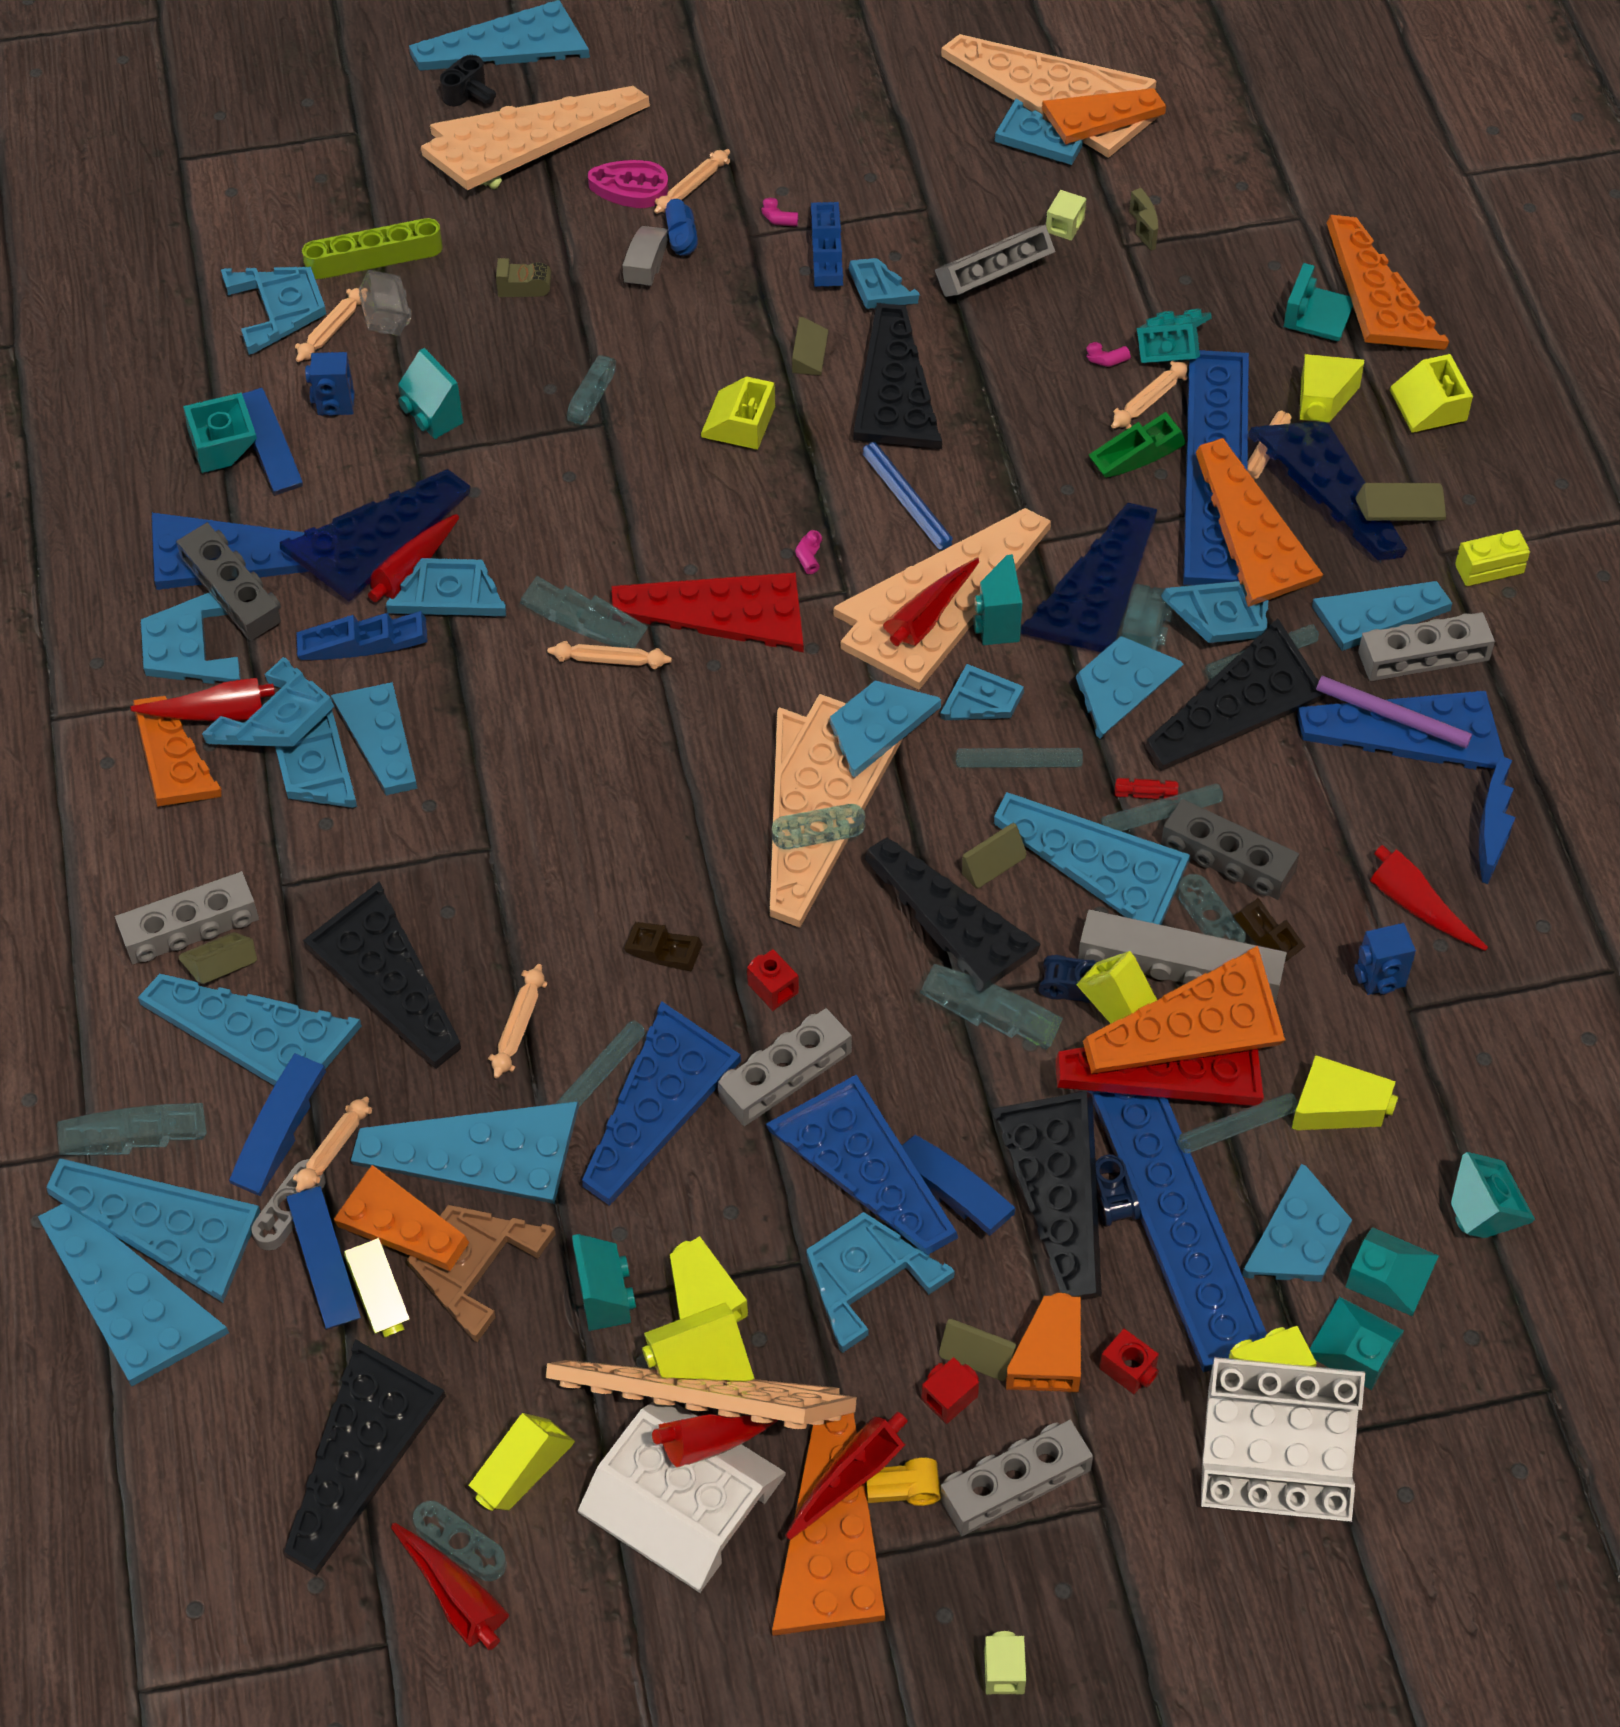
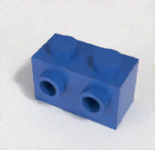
M347 352L311 353V365H306L305 375L306 382L312 384L310 386L311 404L316 403L318 415H353L355 390Z
M1404 923L1365 932L1362 946H1359L1358 963L1354 965V972L1358 983H1363L1367 995L1375 993L1387 994L1397 988L1406 987L1416 949Z

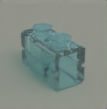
M1141 584L1133 585L1121 636L1158 651L1159 645L1165 646L1168 627H1164V622H1171L1173 609L1161 597L1165 589L1157 587L1152 589L1150 586Z

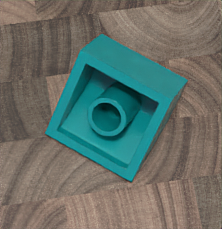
M425 348L419 350L398 384L400 392L398 402L406 414L410 413L415 418L418 427L422 431L426 430L436 439L464 423L458 382Z
M242 392L183 406L188 432L202 473L232 466L257 439Z
M1013 554L1006 555L980 582V595H975L974 597L976 614H978L973 616L975 634H981L983 646L1020 642L1023 602Z
M581 1234L572 1235L576 1267L589 1331L631 1323L630 1309L636 1308L633 1288H625L623 1278L630 1276L626 1255L619 1257L616 1243Z

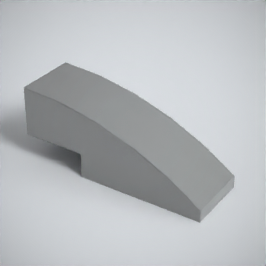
M641 226L638 229L623 262L624 282L652 286L655 273H659L669 239L668 229Z

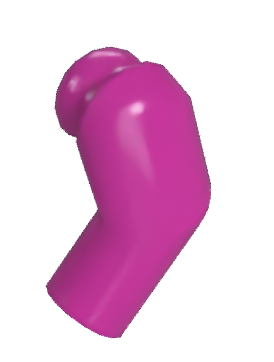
M765 198L763 200L762 214L772 224L798 227V212L781 211L777 208L778 201L775 198Z
M1093 342L1088 344L1086 348L1088 352L1086 355L1087 359L1092 363L1105 367H1112L1131 358L1130 351L1126 346L1107 352L1102 351L1100 343Z
M810 530L807 535L803 536L795 550L796 556L807 574H814L820 568L814 556L820 548L822 536L815 530Z

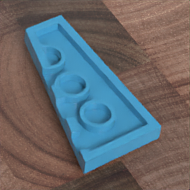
M393 682L331 695L335 709L339 711L346 728L351 732L357 747L368 761V765L385 795L417 789Z

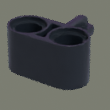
M466 55L440 75L442 99L446 105L460 106L473 96L489 105L494 102L496 92L485 85L482 58L477 55Z

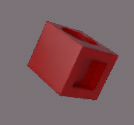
M1124 1328L1102 1353L1099 1369L1135 1395L1142 1385L1146 1388L1149 1387L1158 1375L1159 1370L1156 1367L1159 1353ZM1134 1360L1138 1362L1140 1366L1135 1368L1129 1367L1124 1363V1361Z

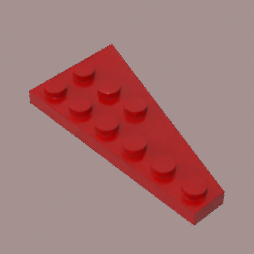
M796 572L611 586L614 618L651 624L654 621L670 624V628L681 630L682 627L697 629L700 634L743 642L748 639L764 641L765 646L777 647V644L793 647V651L804 653Z
M1084 1047L1059 1051L1055 1060L1057 1088L1261 1106L1264 1099L1258 1049L1092 1074Z

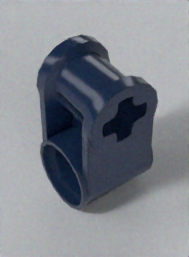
M1061 955L1047 956L1043 961L1045 975L1044 980L1040 982L1039 992L1050 999H1066L1092 1003L1076 984L1098 961L1067 958Z
M1115 1155L1100 1157L1096 1161L1097 1203L1103 1225L1105 1227L1111 1226L1113 1221L1127 1218L1139 1220L1141 1215L1136 1192L1132 1188L1125 1163ZM1110 1173L1116 1176V1179L1108 1180L1101 1174Z

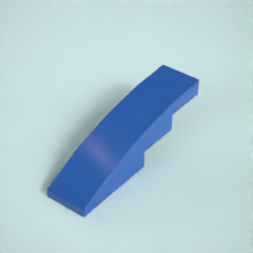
M839 202L811 203L814 287L843 286Z
M263 388L243 393L242 395L257 437L252 446L258 455L264 473L267 475L274 496L303 487L302 479Z
M421 611L393 620L388 613L358 621L354 615H350L296 632L297 657L300 660H327L368 656L428 642L426 617Z
M1503 756L1499 757L1492 776L1480 823L1479 862L1481 880L1485 884H1488L1510 837L1516 818L1506 814L1514 788L1504 785L1512 760Z
M296 1053L293 1054L258 1115L231 1174L230 1184L261 1196L295 1142L294 1132L311 1107L309 1098L326 1073L324 1065Z
M914 1135L902 1145L937 1202L940 1203L943 1200L963 1219L969 1217L989 1236L1015 1215V1207L967 1167L938 1147L917 1135Z
M321 1186L286 1196L326 1330L361 1319Z

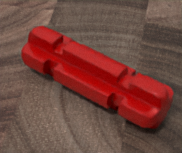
M1117 778L1115 781V795L1118 797H1128V794H1133L1134 798L1159 799V796H1164V799L1175 800L1178 797L1179 786L1177 781L1170 780L1160 783V780L1134 778L1133 782L1129 781V778Z

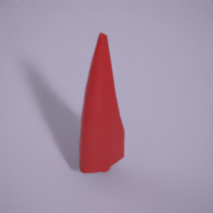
M454 514L424 530L381 563L371 575L372 590L368 593V597L373 602H378L384 595L394 599L401 591L400 584L407 576L413 573V568L420 559L433 556L459 520V515Z
M974 558L939 578L897 610L883 624V628L891 635V643L899 646L904 642L916 646L934 628L954 595L980 563L979 558Z
M257 678L227 681L209 689L181 697L130 706L132 712L181 720L216 721L220 716L235 721L248 720L262 707L261 698L273 696L275 689L273 683L258 685Z
M1381 845L1375 851L1374 855L1383 863L1370 879L1371 883L1376 885L1397 904L1434 928L1484 951L1488 949V946L1447 907L1422 872L1399 850L1396 849L1392 853L1384 845Z
M897 1411L888 1422L880 1417H872L830 1465L799 1510L785 1534L789 1540L879 1473L905 1446L904 1442L897 1435L908 1422L903 1414Z
M708 1414L658 1424L659 1429L653 1430L652 1439L655 1444L664 1445L668 1458L675 1467H682L685 1464L697 1463L731 1450L765 1431L778 1420L773 1419L772 1423H759L751 1421V1416L726 1417Z
M392 1523L391 1529L423 1573L439 1600L449 1623L469 1647L481 1641L488 1650L495 1648L499 1644L500 1639L494 1631L508 1619L509 1614L469 1573L447 1555L397 1523Z

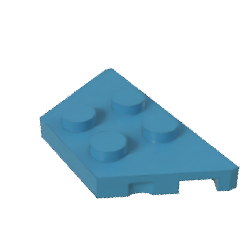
M421 558L413 568V573L407 576L400 584L401 591L394 599L389 598L386 603L387 613L412 614L421 611L423 614L506 616L507 613L504 601H501L497 593V587L493 579L489 577L483 560Z
M1239 581L1165 588L1161 594L1162 599L1208 643L1254 639L1259 635L1261 636L1267 630L1266 612L1268 611V600L1248 607L1245 600L1247 592L1244 584H1240Z
M1120 636L1079 671L1076 676L1080 691L1085 696L1084 702L1088 713L1092 712L1096 723V736L1101 739L1180 670L1184 664L1178 659Z
M874 681L831 715L830 725L834 735L838 737L839 747L848 761L851 775L854 778L941 708V699L929 694Z
M332 709L293 747L275 746L288 799L351 808L357 807Z
M1301 1164L1247 1262L1243 1270V1277L1254 1279V1275H1274L1276 1280L1299 1278L1303 1281H1322L1351 1226L1352 1219L1307 1166Z

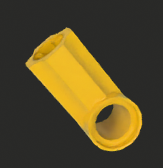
M915 1458L907 1461L904 1466L884 1467L879 1473L866 1481L868 1503L907 1500L912 1505L925 1506L938 1502L941 1496L937 1461L931 1458Z

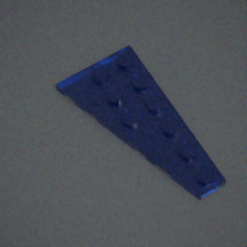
M1315 421L1251 427L1247 436L1254 442L1259 440L1268 448L1266 454L1272 460L1279 459L1288 467L1287 474L1318 504L1324 502L1332 510L1331 516L1338 523L1344 521L1354 531L1353 537L1377 560L1404 557L1408 549L1390 520L1366 521L1355 499L1366 482L1328 422Z
M449 469L417 482L416 486L404 492L398 490L389 494L388 499L378 503L373 501L333 518L332 523L321 528H310L304 531V535L293 540L287 538L280 541V550L350 602L371 583V575L381 563L405 543L439 522L470 494L471 486Z
M1127 503L1108 525V530L1102 537L1093 542L1089 552L1084 557L1081 556L1055 586V591L1046 601L1043 600L1037 607V612L1033 617L1024 622L1021 627V634L1101 653L1116 641L1157 517V509Z

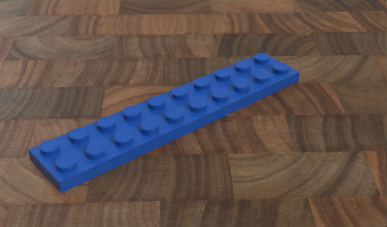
M1200 350L1199 358L1189 359L1183 585L1239 581L1237 576L1239 569L1236 561L1231 559L1218 521L1220 513L1218 508L1213 506L1211 500L1213 493L1210 484L1204 480L1196 451L1202 444L1224 438L1247 470L1249 353Z
M1088 1091L1092 1094L1093 1105L1114 1155L1122 1159L1126 1165L1132 1188L1138 1198L1141 1222L1203 1373L1212 1370L1214 1357L1229 1358L1230 1350L1236 1344L1248 1339L1252 1340V1342L1262 1339L1267 1335V1332L1169 1101L1164 1097Z

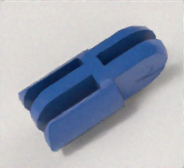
M671 199L665 209L670 246L676 254L687 256L696 249L698 244L693 211L689 206L684 205L682 200Z

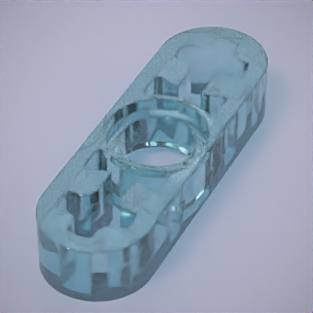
M599 355L569 404L567 412L568 421L580 425L586 424L614 376L616 369L615 359Z
M845 804L777 818L772 824V840L781 849H793L856 837L865 829V812L856 804ZM852 817V820L855 821V823L849 824V821L846 820V818ZM834 819H836V825H838V827L833 828ZM816 821L826 823L828 827L824 831L816 832L810 828V825ZM804 825V834H801L800 826ZM788 829L791 835L785 836V833L782 832V830Z
M1189 874L1183 877L1179 885L1178 898L1203 933L1219 938H1224L1226 934L1229 939L1236 938L1237 942L1245 943V931L1234 919L1233 914L1208 881L1197 874ZM1191 887L1194 891L1199 889V897L1194 891L1188 893V888ZM1211 909L1217 911L1221 917L1218 920L1210 921L1202 913Z
M436 1501L423 1502L415 1509L413 1513L414 1526L417 1533L423 1539L484 1581L496 1580L504 1574L507 1562L505 1553L500 1545ZM437 1514L438 1523L445 1528L443 1534H441L440 1528L433 1523H429L425 1527L423 1517H433ZM458 1532H464L470 1536L469 1544L463 1549H454L449 1545L450 1538ZM477 1546L479 1553L489 1559L495 1555V1566L488 1564L483 1568L482 1559L474 1553Z

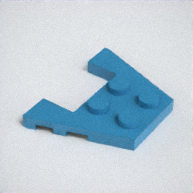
M274 267V272H258L257 268H246V272H232V268L221 269L228 295L258 288L269 318V322L241 329L249 355L326 315L325 305L311 267Z
M210 592L141 619L143 667L146 676L185 680L186 677L202 679L203 683L215 684L216 681L241 680L238 657L206 661L203 619L228 615Z
M282 657L264 674L268 684L273 683L274 686L281 688L245 723L220 716L202 735L208 744L293 747L323 719L334 705L329 695L313 681H308L298 668L294 669L290 661Z
M864 1212L806 1249L810 1268L837 1345L842 1353L867 1337L869 1329L849 1305L905 1268L909 1270L928 1295L952 1280L955 1275L952 1267L935 1261L930 1257V1254L926 1255L919 1248L908 1244L901 1239V1235Z

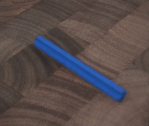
M875 442L865 445L863 447V456L939 550L950 547L952 545V536Z

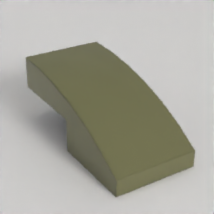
M1140 187L1131 191L1129 212L1137 220L1136 235L1152 251L1156 249L1158 219L1151 200Z

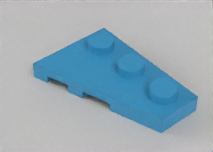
M1018 99L1014 100L995 133V142L1070 165L1074 163L1083 144L1082 139L1065 145L1053 125L1043 119V114L1036 110L1033 112L1023 107V102Z

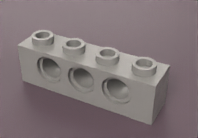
M1046 225L1028 228L935 269V273L944 297L959 295L1054 253L1055 249Z
M1483 612L1462 614L1446 619H1433L1428 622L1411 625L1403 624L1399 627L1382 630L1374 629L1362 633L1358 653L1369 681L1489 661L1495 640Z
M241 871L116 915L115 919L133 965L139 962L150 961L156 956L173 950H181L187 945L204 939H212L223 932L245 927L251 922L259 920V916Z
M827 1008L818 1014H811L804 1019L799 1027L791 1032L781 1034L774 1044L763 1051L759 1050L753 1053L746 1063L737 1069H730L724 1073L718 1081L719 1099L745 1127L851 1054L852 1035ZM811 1044L815 1045L816 1047L806 1048L804 1046ZM779 1063H788V1064H790V1065L785 1066V1067H780V1066H778L777 1064H779ZM754 1081L762 1082L760 1085H751L750 1083Z
M1071 1419L1062 1424L1058 1422L1052 1423L1045 1427L1039 1436L1029 1441L1027 1439L1018 1440L1009 1447L1007 1452L997 1457L989 1455L980 1460L975 1468L965 1473L958 1471L948 1476L943 1484H941L940 1500L960 1535L964 1536L1090 1472L1093 1455ZM1049 1454L1056 1460L1051 1463H1045L1038 1456ZM1016 1470L1021 1472L1023 1477L1011 1479L1005 1473ZM982 1486L988 1488L991 1493L986 1496H980L973 1490L976 1487Z

